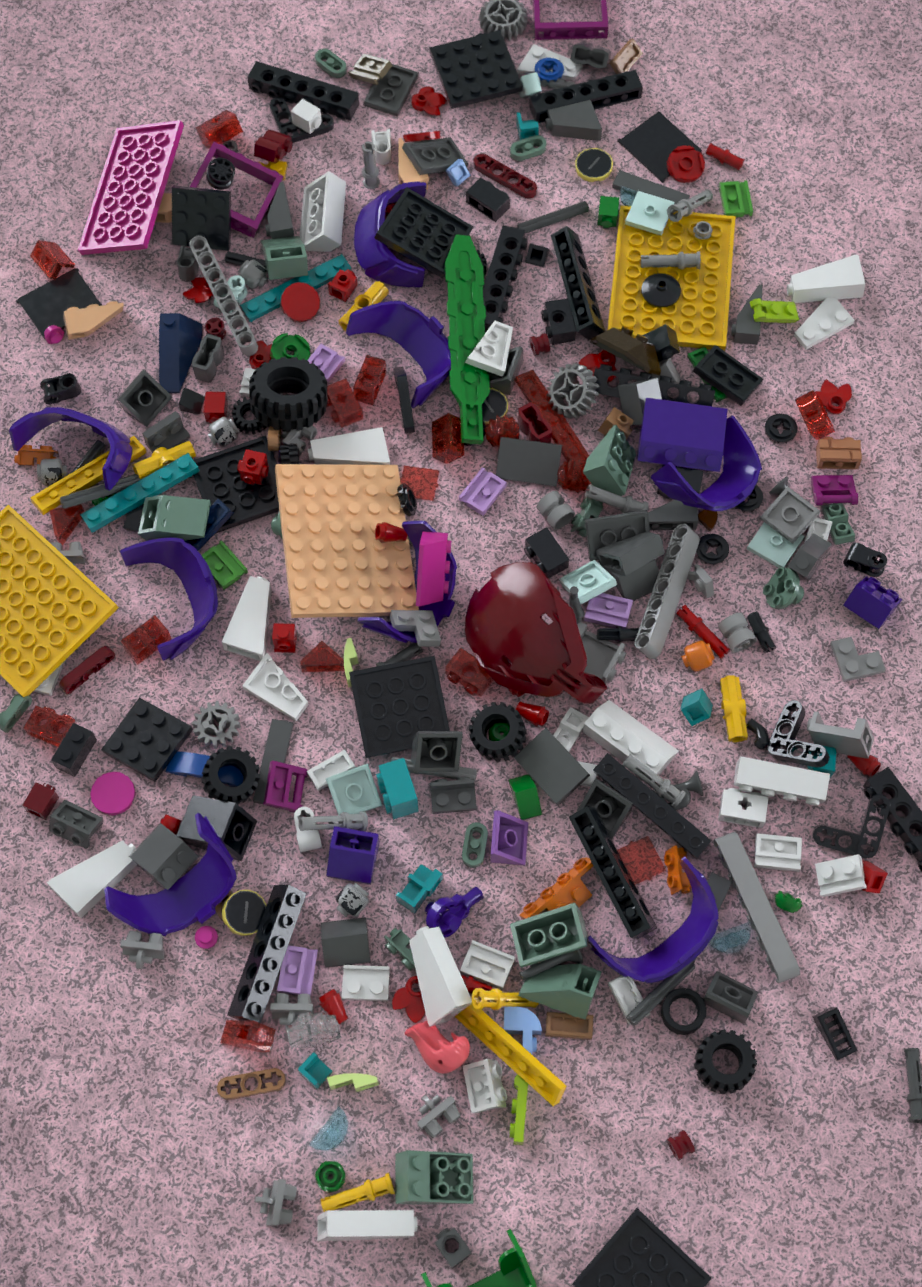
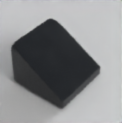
M530 244L525 263L544 267L550 249Z
M183 388L179 400L180 411L200 414L205 396L188 388Z

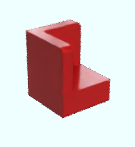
M862 860L865 875L864 881L867 887L862 890L880 893L888 873L873 863Z

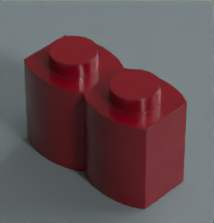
M269 129L264 136L259 137L255 142L254 156L277 163L287 153L291 152L293 146L291 136Z
M530 402L518 408V426L528 436V440L551 443V426L541 417L538 407Z

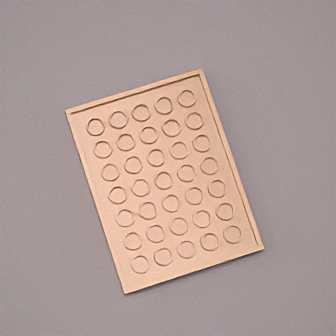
M276 464L275 476L291 618L390 616L391 610H419L418 606H416V587L409 540L381 543L380 540L375 539V528L378 523L386 522L403 528L402 523L406 522L405 513L401 508L397 495V489L400 486L398 465Z

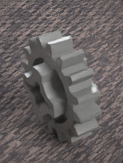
M216 701L215 706L208 702V708L206 709L200 707L201 714L195 713L194 716L197 721L192 722L195 728L193 732L195 736H198V741L201 743L205 740L206 747H209L212 743L215 749H217L220 743L223 747H226L225 742L227 740L233 743L232 736H238L239 733L236 729L241 728L240 722H238L240 718L238 714H235L234 707L228 709L226 702L220 706L219 701ZM214 718L216 719V722H218L219 724V730H217V728L214 726Z

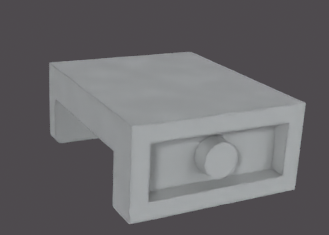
M578 623L579 633L587 656V666L584 672L598 676L605 684L607 681L612 682L617 672L615 670L617 663L622 664L627 653L624 652L625 644L621 643L618 646L608 640H598L597 635L587 631L586 624Z
M814 711L812 718L807 723V731H809L814 744L836 748V753L869 759L874 737L866 719L857 718L853 730L824 725L820 713Z

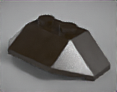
M622 326V329L613 327L590 340V343L647 373L660 375L661 373L655 346L647 342V337L640 334L633 335V330Z

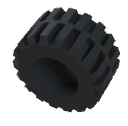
M491 702L489 707L485 704L482 706L483 710L480 711L478 709L475 712L477 716H472L470 720L472 725H469L470 739L478 752L488 760H492V758L496 762H500L501 758H504L505 761L510 760L508 756L513 755L515 757L517 755L516 751L523 749L522 743H526L527 738L525 734H527L523 719L513 706L508 705L507 707L504 702H500V705H497L496 702ZM503 721L509 724L510 730L504 739L490 741L486 738L488 729L494 723Z
M227 746L226 749L220 748L210 756L204 766L201 778L202 783H204L203 789L209 793V798L234 802L239 805L240 802L244 803L252 796L258 786L260 779L258 771L260 768L259 764H255V757L251 758L249 756V751L246 750L244 753L241 751V747L232 749V746ZM224 766L238 768L243 775V783L237 787L224 785L218 777L219 769Z
M723 1029L718 1033L716 1031L711 1033L709 1037L703 1040L695 1054L696 1062L694 1066L698 1071V1078H702V1084L705 1087L708 1085L711 1087V1091L716 1092L717 1090L720 1091V1094H726L727 1092L732 1094L737 1090H741L751 1080L756 1071V1051L751 1049L752 1043L750 1041L746 1042L744 1035H736L734 1030L726 1032V1029ZM719 1049L733 1052L739 1062L737 1072L729 1075L719 1072L713 1065L712 1056L714 1052Z

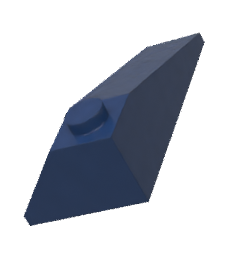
M181 313L160 314L159 384L168 393H180L193 357L197 353L202 341L203 324Z

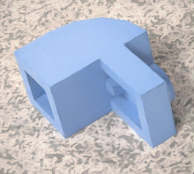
M504 1007V1030L508 1034L522 1035V1046L531 1054L532 1052H537V1038L532 1037V1035H541L542 1032L537 1016L527 1008Z

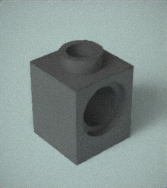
M447 1227L436 1236L438 1240L434 1243L451 1269L472 1255V1252L455 1227L452 1230H449ZM449 1240L457 1241L459 1244L457 1252L448 1253L445 1250L446 1242Z

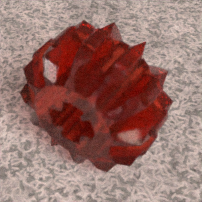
M506 414L503 417L497 415L496 419H490L489 424L486 425V439L492 447L498 446V448L500 447L501 437L519 439V424L513 416L508 418Z
M572 459L569 462H563L557 473L558 484L562 485V490L569 489L570 493L576 491L578 494L581 490L586 491L587 487L591 484L583 473L586 463L582 464L580 459L577 462Z

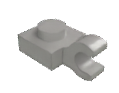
M695 564V571H689L687 579L694 580L697 591L702 592L706 598L714 596L713 580L703 568Z

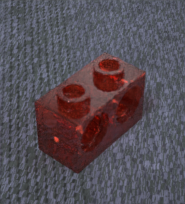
M366 355L353 386L355 401L374 405L387 373L386 360Z
M814 390L795 399L811 436L819 440L835 432L822 400Z
M450 413L432 422L433 458L445 464L464 456V443L461 442V420Z
M154 615L123 638L121 643L125 651L138 665L156 652L159 644L171 640L168 629Z
M35 706L24 726V730L29 736L59 747L72 724H76V722L70 715L63 714L61 716L56 714V711L50 707L44 706L41 708ZM47 720L44 725H39L40 721ZM67 728L65 732L58 733L59 729Z

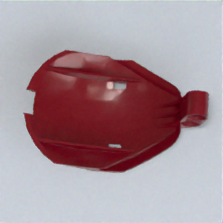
M514 562L500 566L490 572L492 578L480 591L475 589L465 616L466 641L474 652L480 666L500 686L549 698L557 697L565 691L579 702L593 704L607 690V686L598 676L584 672L587 666V656L573 608L561 598L560 592L537 564ZM545 613L553 621L551 624L542 619Z

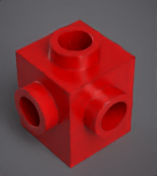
M246 449L243 460H239L237 471L240 473L242 481L247 484H262L263 478L267 477L269 471L266 453Z

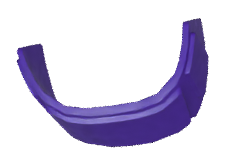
M416 181L399 184L391 190H386L366 204L359 213L355 224L354 248L357 260L364 269L365 275L376 281L406 288L423 287L425 269L397 259L387 248V245L374 238L385 221L387 204L397 203L407 187L425 197L426 183Z
M404 301L376 303L351 313L346 329L348 336L376 333L389 337L401 345L421 366L426 376V382L415 389L411 402L413 409L418 405L419 407L423 405L449 376L451 358L448 340L443 334L444 326L434 316L429 319L420 310L406 304Z
M62 407L44 408L42 411L25 415L11 425L9 433L13 450L19 451L39 431L60 420L63 422H79L91 426L92 432L108 438L110 443V453L102 469L105 488L109 491L124 474L131 460L132 447L129 444L131 441L126 434L109 423L75 410Z
M731 415L726 421L723 472L711 486L698 494L671 462L652 474L651 479L668 497L681 501L685 506L711 511H725L736 507L751 494L758 482L762 467L753 443L737 419Z
M406 521L402 523V527L408 534L415 549L416 571L414 580L417 593L419 544L422 532H436V530L426 521ZM452 552L451 554L447 553L446 561H450L449 574L445 573V581H449L448 594L444 593L443 601L418 606L419 610L433 612L437 627L443 617L450 616L455 605L451 597L455 587L457 564ZM380 617L358 618V622L363 625L362 627L369 631L404 643H408V641L417 643L414 631H398L392 627L391 621L386 622Z
M159 538L121 549L120 553L125 566L158 563L174 570L186 590L193 609L194 626L190 631L157 646L164 661L169 658L172 660L179 656L196 641L216 614L218 597L213 575L207 562L197 549L189 543H185L184 539Z
M200 813L195 815L198 834L208 842L207 852L196 866L177 880L168 890L164 889L155 894L137 896L107 886L104 889L106 909L119 920L135 929L148 934H162V936L183 930L196 921L203 924L216 913L215 907L232 889L237 876L232 864L233 858L206 816L203 817Z
M685 856L681 859L680 864L688 877L693 892L691 912L682 926L664 942L639 958H619L602 949L591 936L587 937V942L592 946L590 949L603 962L622 976H629L646 983L659 982L678 973L703 952L715 935L718 927L717 920L719 919L716 898L704 875L695 869Z

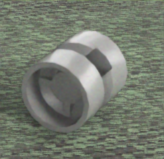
M558 491L546 494L536 506L543 517L547 516V522L554 530L564 527L575 516L572 508L568 504H564L565 500Z
M743 613L730 615L718 625L722 635L728 638L726 642L733 653L749 648L757 641L752 629L747 628L748 622Z

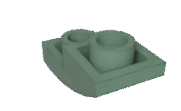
M842 503L823 505L821 509L825 520L832 521L830 535L834 544L839 545L855 541V533L848 522L849 515Z

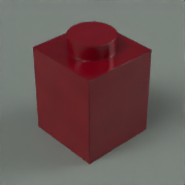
M35 782L22 806L27 812L47 820L59 796L53 786L47 783L41 785Z

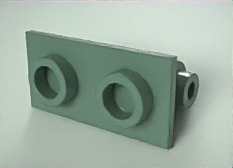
M587 497L580 504L582 508L580 514L577 513L571 522L573 527L570 532L578 530L579 535L582 537H586L585 519H590V517L598 518L603 509V502Z
M394 928L390 932L392 936L390 939L386 935L384 936L387 943L385 947L393 955L398 953L403 958L401 963L409 971L412 969L416 971L411 948H407L411 939L401 929Z

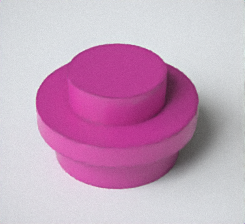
M56 325L49 326L44 332L46 342L49 344L59 343L64 337V331Z
M203 926L195 934V942L202 949H210L218 941V934L211 926Z

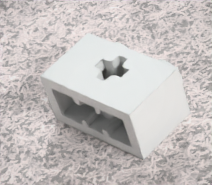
M736 788L724 789L721 795L718 821L763 828L766 822L768 797L761 795L759 792H750L749 794L743 793ZM741 804H745L746 810L742 809Z

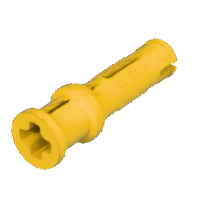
M476 988L472 993V1005L475 1009L479 1010L484 1007H490L492 1010H498L502 1007L536 1008L539 1003L518 996L519 993L502 992L499 989L485 991L482 988Z
M388 1172L385 1173L384 1177L372 1181L367 1179L363 1185L321 1198L320 1200L323 1212L334 1211L368 1199L369 1201H375L376 1197L388 1193L393 1195L395 1190Z

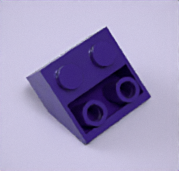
M866 576L856 584L843 606L880 629L902 599L898 597V593L894 590L882 587L877 579Z
M334 826L329 848L327 877L371 885L380 844L379 834Z

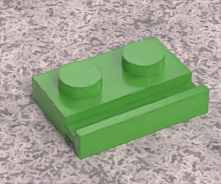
M747 180L740 183L739 181L720 182L719 191L724 215L736 217L752 216L753 207Z
M221 540L220 544L216 547L213 546L201 556L207 562L214 580L225 590L239 580L243 574H247L248 570Z

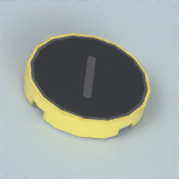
M599 148L586 149L578 154L576 158V172L583 180L589 182L603 181L612 172L613 160L604 150Z
M490 388V393L482 404V420L486 426L500 423L505 419L508 412L506 396L493 388Z
M239 890L230 895L224 902L222 918L225 925L234 934L240 936L252 935L258 931L267 905L257 892Z

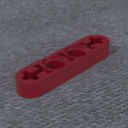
M477 154L474 157V168L478 172L526 199L536 196L537 184L531 179L486 154ZM499 169L502 171V173L500 175L493 174V171ZM511 178H515L518 180V182L515 184H511L508 182V180Z

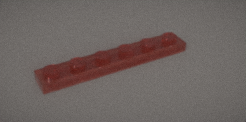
M531 370L516 376L515 382L527 401L535 404L540 410L541 417L550 424L552 429L551 438L555 444L562 445L561 453L573 472L577 473L584 470L589 454L563 414H558V407L552 410L554 403L548 404L551 397L546 396L549 393L535 371Z

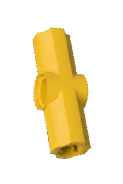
M375 281L364 294L358 295L355 298L354 305L338 321L344 331L347 329L352 312L363 307L381 303L389 294L386 286L380 281Z
M187 441L170 449L165 447L157 448L151 457L132 464L135 474L141 480L189 453L191 458L196 457V453L191 442Z
M728 675L720 679L722 693L721 709H724V716L722 717L726 721L728 741L733 743L742 742L748 739L745 721L746 703L745 699H742L739 677Z

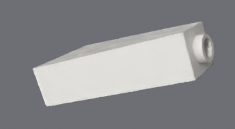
M859 255L846 257L791 275L790 284H787V295L791 296L792 302L795 303L824 301L826 298H836L838 300L863 297L865 280Z
M383 427L310 440L311 448L308 449L310 461L314 460V464L390 465Z
M259 576L257 578L249 577L222 640L224 650L261 661L265 656L272 593L270 582L267 579Z
M122 840L55 876L47 884L82 918L105 896L104 889L107 886L114 888L137 866L129 857L136 847L132 843L127 845Z
M425 926L417 930V935L409 940L427 1022L429 1027L451 1020L472 1004V999L440 928L429 929V926Z
M414 1210L326 1211L317 1216V1241L410 1238L417 1231V1217H414Z

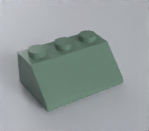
M576 903L510 924L521 968L587 947V930L582 912Z

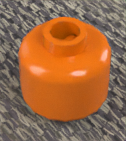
M702 640L687 645L684 648L685 655L681 656L685 667H690L694 672L712 666V660L715 659L709 643L705 644Z

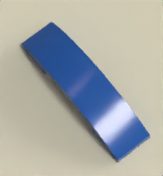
M177 751L167 765L165 772L184 777L189 775L202 778L204 766L210 756ZM224 766L219 769L218 777L222 783L228 784L229 787H237L243 783V775L238 768Z

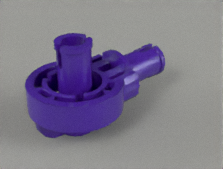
M474 887L463 896L455 894L451 898L443 897L436 902L428 903L425 908V912H427L426 925L429 926V929L439 927L444 938L451 936L458 930L462 920L468 916L470 908L484 898L482 891L478 887Z

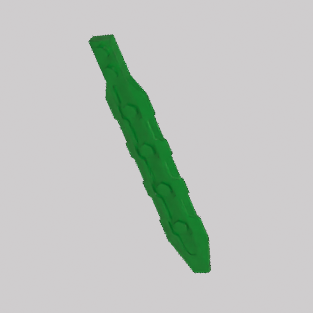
M456 234L445 261V281L447 282L448 302L446 305L447 315L449 316L450 335L448 336V349L450 350L451 370L449 372L450 390L460 406L461 442L481 445L484 441L482 404L490 393L489 375L486 370L465 362L485 335L484 320L486 319V310L483 304L484 272L471 237Z

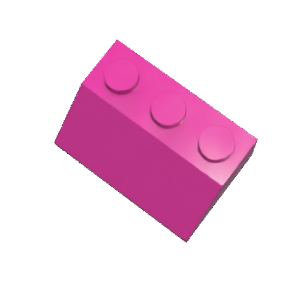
M422 532L419 544L416 606L443 601L444 593L448 594L449 581H445V573L449 574L450 561H446L447 553L451 554L452 541L448 540V533Z

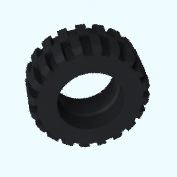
M281 357L278 360L274 358L269 363L264 362L250 377L249 395L251 411L258 421H263L265 426H271L274 430L284 429L291 432L294 429L299 431L303 427L309 428L313 423H317L326 412L327 379L325 374L315 364H309V361L305 359L298 360L297 357H292V359ZM282 393H296L295 395H282Z

